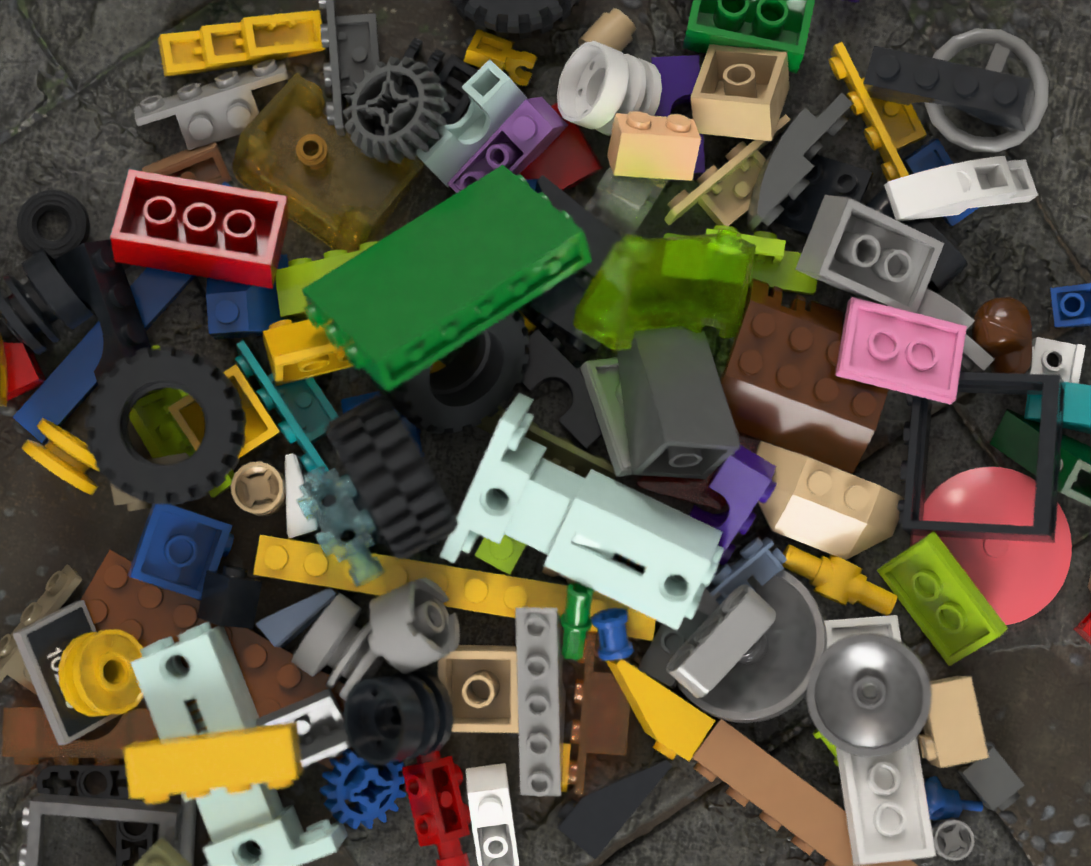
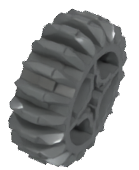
M390 56L387 65L382 61L376 60L375 71L371 72L370 70L363 69L365 77L361 83L352 81L356 91L354 94L345 96L351 106L342 111L345 118L349 120L344 127L352 135L350 137L352 143L369 158H375L379 162L386 164L390 160L394 163L402 164L405 156L408 159L416 160V152L419 148L423 151H429L427 142L430 138L440 139L438 132H436L437 127L447 125L446 119L441 114L450 110L448 103L443 100L448 94L441 85L439 76L430 71V68L423 62H415L412 58L406 56L402 60ZM407 85L416 86L419 97L412 98L407 92ZM374 123H381V126L385 129V136L376 135Z

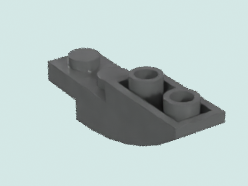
M843 93L817 118L804 108L769 153L760 170L749 205L747 227L752 232L762 221L769 226L784 211L780 203L788 195L793 200L796 199L810 184L805 177L814 167L809 161L824 146L819 140L826 133L834 137L849 121L844 114L853 103Z

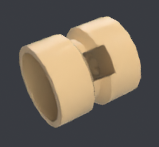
M250 462L242 466L234 474L231 482V494L235 503L244 511L257 516H270L277 513L286 504L285 476L272 465L264 462Z

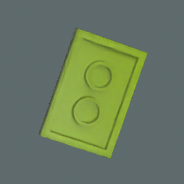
M935 531L877 569V572L893 593L897 595L899 601L948 666L963 659L1008 630L1007 626Z

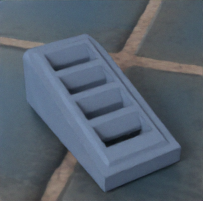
M334 588L325 589L261 619L256 625L274 647H286L321 616L340 592Z

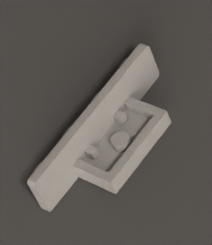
M273 59L265 60L255 64L251 71L238 74L236 71L227 72L216 77L215 82L201 87L200 84L194 83L180 88L177 91L178 94L162 98L161 95L148 97L139 103L140 106L134 108L137 126L176 115L188 151L263 127V122L252 90L288 79L285 62H275Z

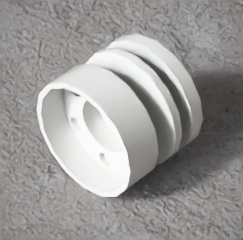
M596 41L586 42L573 52L564 66L557 90L558 109L562 118L591 130L596 129L605 135L611 136L615 113L628 114L632 111H640L650 116H655L662 91L661 75L657 67L648 61L636 58L630 54H623V52Z

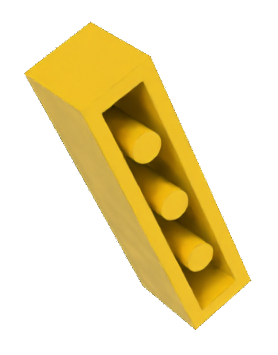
M297 722L133 742L124 748L131 799L144 797V803L146 804L164 802L170 799L169 794L185 792V798L187 799L205 797L211 794L210 789L226 787L227 793H240L251 790V784L267 782L268 788L286 787L292 785V779H296L303 772Z

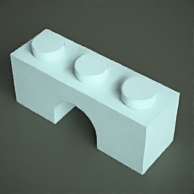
M490 59L462 86L470 98V106L465 116L454 124L438 126L436 132H438L440 139L430 138L427 142L429 151H423L419 148L416 152V156L447 187L449 186L447 183L513 112L528 99L511 78Z

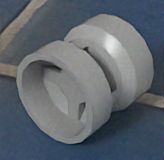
M951 818L937 820L932 824L934 848L938 855L955 861L967 857L973 850L974 834L964 822Z

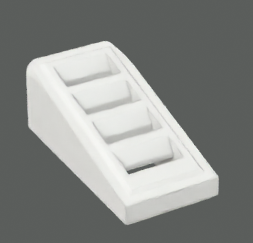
M292 453L286 455L284 461L286 524L288 539L296 540L320 532L322 526H320V520L299 456Z

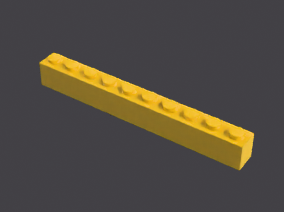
M260 535L253 575L377 596L386 594L409 582L427 578L435 582L445 592L449 601L444 602L445 607L516 618V607L557 608L559 617L565 613L567 585L410 559H399L392 556ZM594 590L590 607L591 617L605 609H625L629 616L626 622L628 637L653 641L656 619ZM593 624L588 630L598 632L597 627H594Z

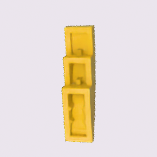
M320 10L244 17L241 22L201 26L199 31L160 34L158 42L164 76L241 67L270 59L280 60L323 51L326 48L322 47L320 25L322 21Z

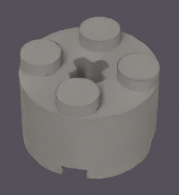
M421 578L371 600L369 607L372 633L369 634L368 640L372 651L378 656L384 655L387 661L403 674L410 673L455 651L460 641L459 622L456 613L448 614L444 602L449 601L445 592L435 582L427 578Z

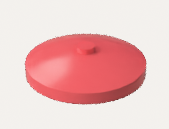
M979 467L961 472L938 485L924 500L923 521L1033 526L1036 480L1021 472L1002 467ZM1057 503L1055 543L939 537L1005 625L1026 620L1046 607L1059 592L1070 567L1072 556L1071 533L1066 516L1059 503ZM911 535L910 546L925 536Z

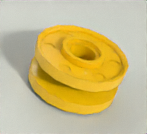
M42 418L37 427L49 441L44 446L38 442L26 440L22 446L23 451L61 479L83 492L93 495L98 486L86 472L90 467L97 471L99 470L95 465L96 460L93 454L89 453L87 444L70 432Z
M120 629L84 633L73 639L63 651L58 667L59 685L65 700L77 712L89 717L123 714L138 706L144 695L131 662L142 657L140 649L143 646L133 635Z

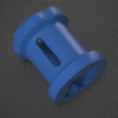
M605 609L592 616V624L598 630L600 641L598 654L600 659L609 661L623 659L634 652L632 642L628 641L626 622L629 616L625 609Z

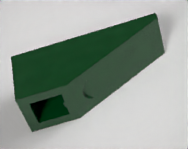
M1006 409L989 444L1037 476L1040 423L1024 419V416ZM1062 434L1058 491L1091 507V447Z

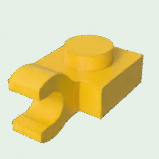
M477 29L467 48L463 62L480 69L490 59L502 71L503 69L506 70L512 81L519 85L527 86L532 73L522 70L520 66L533 69L537 57L530 52H520L512 49L514 42Z

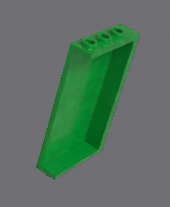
M501 165L303 288L302 292L308 304L304 307V312L316 329L319 327L324 329L327 338L336 349L341 346L344 348L348 359L356 369L363 367L388 392L584 267L592 259L584 232L574 223L571 216L564 210L561 212L557 210L543 192L537 193L521 174L515 175L504 165Z

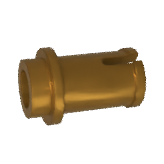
M307 134L298 141L296 154L303 164L310 166V169L317 170L324 167L327 163L328 146L322 137L316 134ZM318 150L317 154L308 156L310 151Z

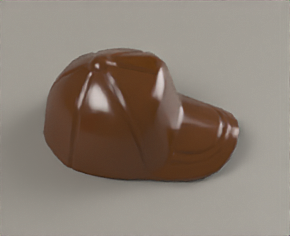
M1000 297L986 301L979 307L974 316L975 321L972 324L973 340L994 358L989 365L992 373L1025 374L1032 363V324L1027 307L1012 297Z

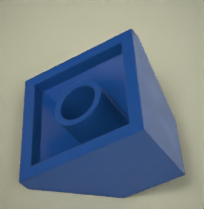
M287 254L280 255L277 269L289 267ZM207 278L209 335L215 340L263 336V331L268 330L271 324L281 320H292L280 316L276 280H274L273 289Z

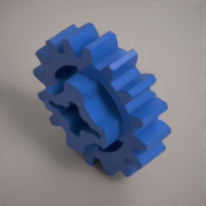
M348 748L342 753L343 757L340 760L330 758L329 761L334 768L332 772L326 771L322 773V777L329 781V785L321 787L320 793L328 798L323 803L324 807L333 813L332 816L340 823H347L353 829H357L361 823L366 828L371 829L373 819L378 818L381 822L385 823L387 821L385 812L388 809L395 812L398 811L399 808L394 803L396 797L403 798L406 796V793L399 788L400 784L405 783L404 775L400 771L405 766L404 762L398 761L382 765L384 770H380L375 765L359 757L355 750L351 751ZM348 799L350 802H353L355 808L347 806L344 800Z

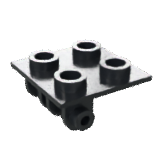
M816 154L809 161L814 167L805 177L810 184L796 199L793 200L788 195L780 203L784 211L773 223L809 234L825 195L851 198L861 203L874 173Z

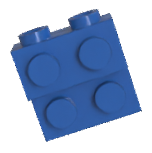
M152 503L127 576L201 600L206 570L217 571L221 557H226L231 550L234 540V534L230 533L232 525L170 504L159 505Z

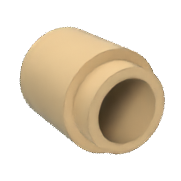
M613 8L609 13L604 12L578 42L581 46L586 42L596 41L622 52L632 41V34L636 31V27L623 12Z

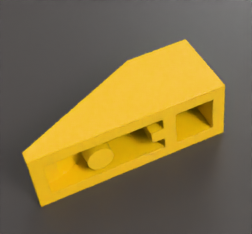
M623 659L606 660L644 732L657 740L653 748L671 760L678 754L687 761H690L715 723V720Z

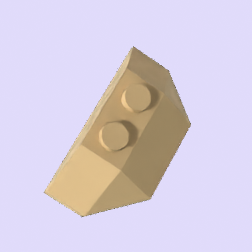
M763 441L759 442L755 454L776 466L772 478L777 483L774 491L765 504L758 501V505L771 531L844 560L893 536L899 521L900 511L897 510L899 500H904V497L880 485L812 458Z

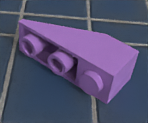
M543 97L526 99L447 184L458 193L501 165H504L512 173L518 175L544 152L568 124Z

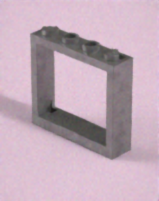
M38 793L30 800V805L25 804L23 809L22 828L28 829L27 844H23L20 850L19 866L42 865L45 814L159 824L158 840L163 837L180 853L183 805L166 803L146 804L142 801Z

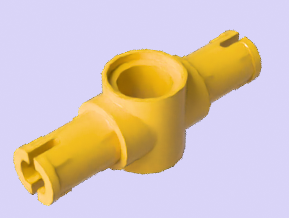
M790 544L786 546L782 553L787 558V561L782 566L809 579V584L815 587L814 592L844 606H846L847 602L852 605L857 602L885 616H889L897 601V595L867 581V576L861 574L862 568L831 554L829 558L825 556L818 558Z

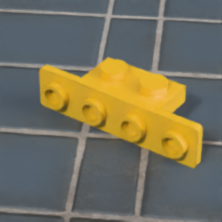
M843 42L835 44L831 51L832 58L829 59L831 70L837 80H844L850 92L846 94V97L853 103L850 108L855 115L861 114L867 126L864 129L866 140L873 151L879 150L885 162L881 164V168L887 182L909 175L897 151L925 138L927 135L912 104L903 105L871 98L863 84L865 77L860 78Z

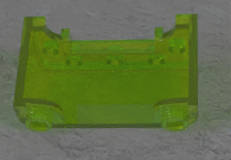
M718 229L717 234L652 239L624 236L623 241L614 243L577 304L573 326L613 350L631 349L635 331L684 326L695 333H700L703 327L712 326L719 330L718 336L722 338L736 337L743 317L756 245L742 239L740 232L731 229Z

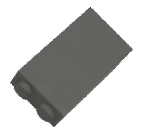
M649 323L631 325L616 342L631 473L634 475L706 479L740 448V442L705 332L689 330L685 326L661 328L653 327Z

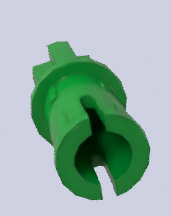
M574 582L573 585L570 583L567 586L565 613L560 617V624L564 628L561 654L565 659L580 660L583 657L586 631L592 627L590 607L594 590L579 582Z

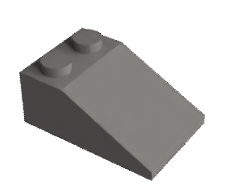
M825 195L795 270L871 302L917 313L944 243L851 198Z

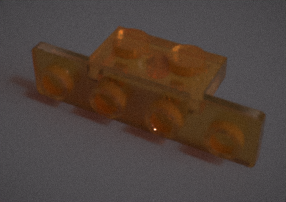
M587 631L583 657L577 660V663H585L584 679H576L574 703L581 704L580 720H572L571 744H578L577 760H569L568 784L575 785V794H583L587 753L626 756L630 704L613 673L593 672L596 632Z

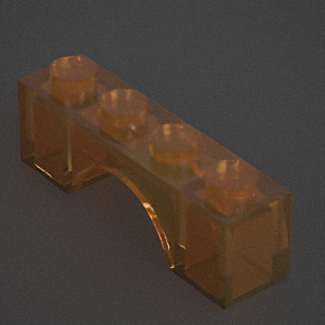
M43 707L3 708L2 757H14V764L37 765L39 764V757H54V765H79V758H95V765L117 766L119 765V758H125L124 748L133 742L160 739L149 708H133L123 713L116 727L99 739L77 738L67 745H58Z

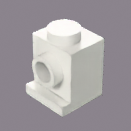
M1036 337L1032 340V363L1025 374L1061 375L1064 382L1079 384L1086 345H1075ZM1049 353L1058 356L1059 364L1057 367H1051L1047 363V355Z

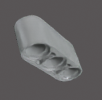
M748 584L739 586L729 594L671 657L666 667L667 672L695 698L703 697L718 684L769 629L776 618V611Z

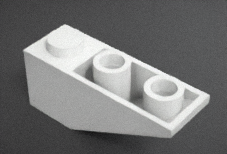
M506 763L466 768L467 794L478 866H519Z

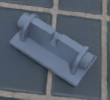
M766 537L761 541L759 538H755L740 551L742 558L730 567L728 564H724L715 571L711 584L706 589L712 596L718 591L721 593L716 599L719 605L730 593L743 584H748L754 590L747 581L750 576L753 575L763 586L784 569L782 564L787 561V558L778 548L773 552L769 551V548L774 545L771 539Z

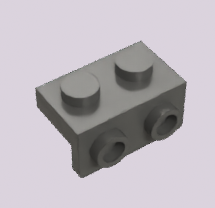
M330 688L256 719V727L297 722L303 770L309 764L321 759L337 757L351 746L344 726V713Z

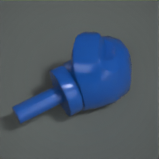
M937 776L925 779L924 786L930 820L958 818L962 810L982 812V801L961 800L958 790L944 788Z

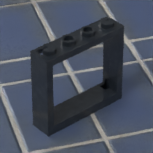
M960 372L957 392L1042 395L1033 526L923 521L932 400L907 394V404L912 406L911 421L905 422L903 432L904 444L909 445L908 460L902 461L900 469L901 484H906L904 500H899L897 510L900 511L899 523L902 524V529L909 535L927 536L935 531L938 537L1055 543L1066 387L1061 375Z

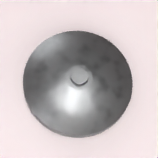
M736 562L729 563L728 565L731 567ZM784 570L778 572L763 586L753 575L747 579L756 593L776 611V618L769 629L708 694L695 698L678 682V687L686 697L706 713L731 722H760L787 712L807 695L808 679L812 668L820 655L827 649L826 626L821 610L813 596L798 579ZM705 587L697 610L710 616L719 606L716 599L721 593L718 591L712 596Z

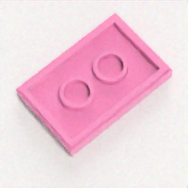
M851 297L847 303L835 376L951 405L956 400L967 326Z

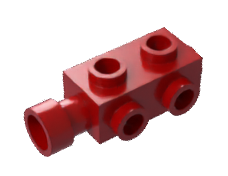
M440 750L429 755H420L416 757V764L402 767L419 846L436 844L439 859H436L437 866H470L467 852L463 853L460 842L461 837L470 835L468 825L471 823L470 808L463 803L459 788L463 780L462 771L453 762L452 755L441 757Z

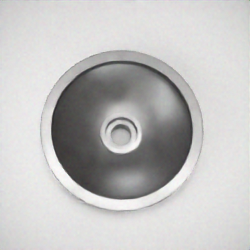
M859 633L836 641L817 659L808 679L807 704L815 726L831 744L850 754L875 757L887 755L903 748L919 734L930 712L931 684L923 663L908 646L899 640L883 634ZM868 683L874 684L878 689L877 695L874 697L866 696L862 690L864 685Z

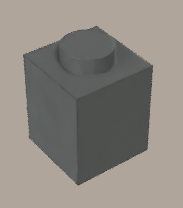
M986 745L989 758L964 763L956 771L987 809L994 811L999 807L1003 811L1018 800L1020 795L1017 791L1024 784L997 750L992 746Z

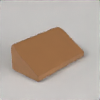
M216 142L189 151L188 149L142 168L143 172L222 185L224 181L227 183L232 181Z

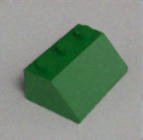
M693 0L682 49L706 54L709 45L712 44L785 51L788 55V71L798 73L805 53L815 0Z

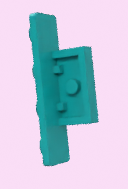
M243 340L236 344L239 356L234 358L236 364L247 379L253 375L261 387L256 393L264 407L268 411L275 409L282 419L278 427L288 443L292 444L296 441L302 449L304 455L299 458L309 475L314 477L318 474L323 482L327 481L330 478V471L312 444L327 435L325 428L329 421L338 417L336 411L313 377L275 386L272 373L267 376Z

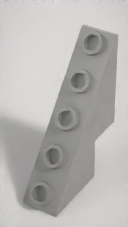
M516 607L520 795L561 796L566 691L562 681L563 656L561 654L564 631L560 624L557 608Z

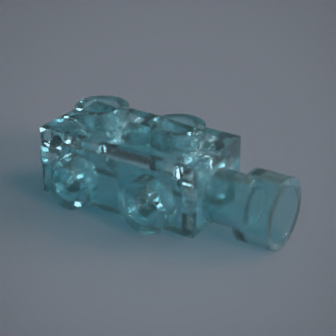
M325 466L307 473L303 477L306 483L299 486L303 496L296 500L307 521L315 517L322 531L315 536L324 554L328 556L334 553L339 563L345 559L347 560L351 568L348 573L356 587L367 584L381 576L385 570L378 557H373L368 547L375 544L370 533L377 529L366 508L358 512L351 498L358 495L348 474L339 476L335 468L327 471ZM328 494L336 496V503L330 507L322 505L324 496ZM346 529H351L355 532L354 539L349 542H343L340 539L341 533Z

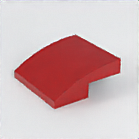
M556 103L552 105L551 107L562 118L560 111L558 109V104ZM564 118L562 119L568 126L543 153L519 173L526 180L539 179L543 175L562 191L573 188L603 169L579 125L571 123Z

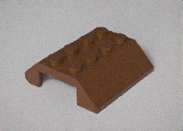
M752 278L740 308L744 313L722 378H720L737 433L804 455L853 474L876 431L889 389L835 376L844 326L842 311L813 300L809 301L805 310L806 298L797 295L792 300L790 308L781 306L783 289L774 286L768 296L769 284Z

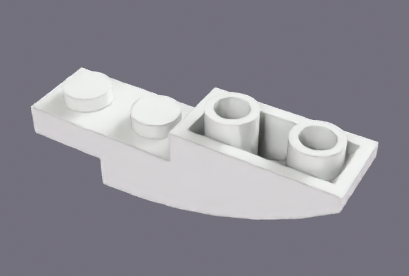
M1005 156L982 158L941 166L891 180L884 184L897 221L959 215L968 208L1029 202L1038 196L1026 159L1007 161Z

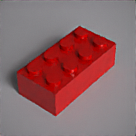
M129 169L110 236L114 261L273 289L289 222L288 198L284 195Z

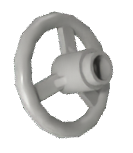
M976 28L951 37L934 53L932 58L949 61L960 50L977 44L994 45L985 69L1001 73L1009 52H1013L1027 67L1035 90L1025 131L1004 127L1008 132L996 137L974 136L956 127L945 115L942 107L945 105L926 102L924 104L931 123L949 142L971 152L997 153L1021 144L1038 128L1048 107L1049 80L1040 57L1024 40L1001 29ZM967 113L968 115H970V116H972V117L978 118V117H976V116H974V115H972V114H970V113Z

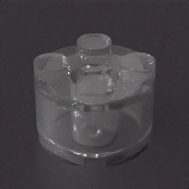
M609 167L597 186V192L589 200L585 209L630 244L665 188L668 179L614 176L612 169Z

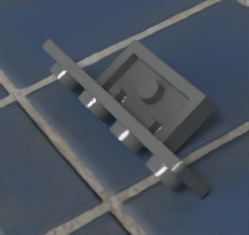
M318 0L319 8L326 9L327 24L320 25L322 47L329 48L330 62L323 63L324 81L326 87L332 86L333 101L326 102L328 126L335 125L338 136L346 135V128L344 127L345 116L342 112L344 110L343 97L355 93L356 89L352 81L360 83L365 78L363 69L373 72L375 71L376 60L380 61L376 13L337 16L336 0Z

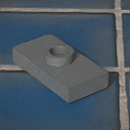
M696 609L691 620L686 617L683 618L678 630L662 623L637 669L674 690L678 681L667 672V664L671 657L703 624L709 615Z

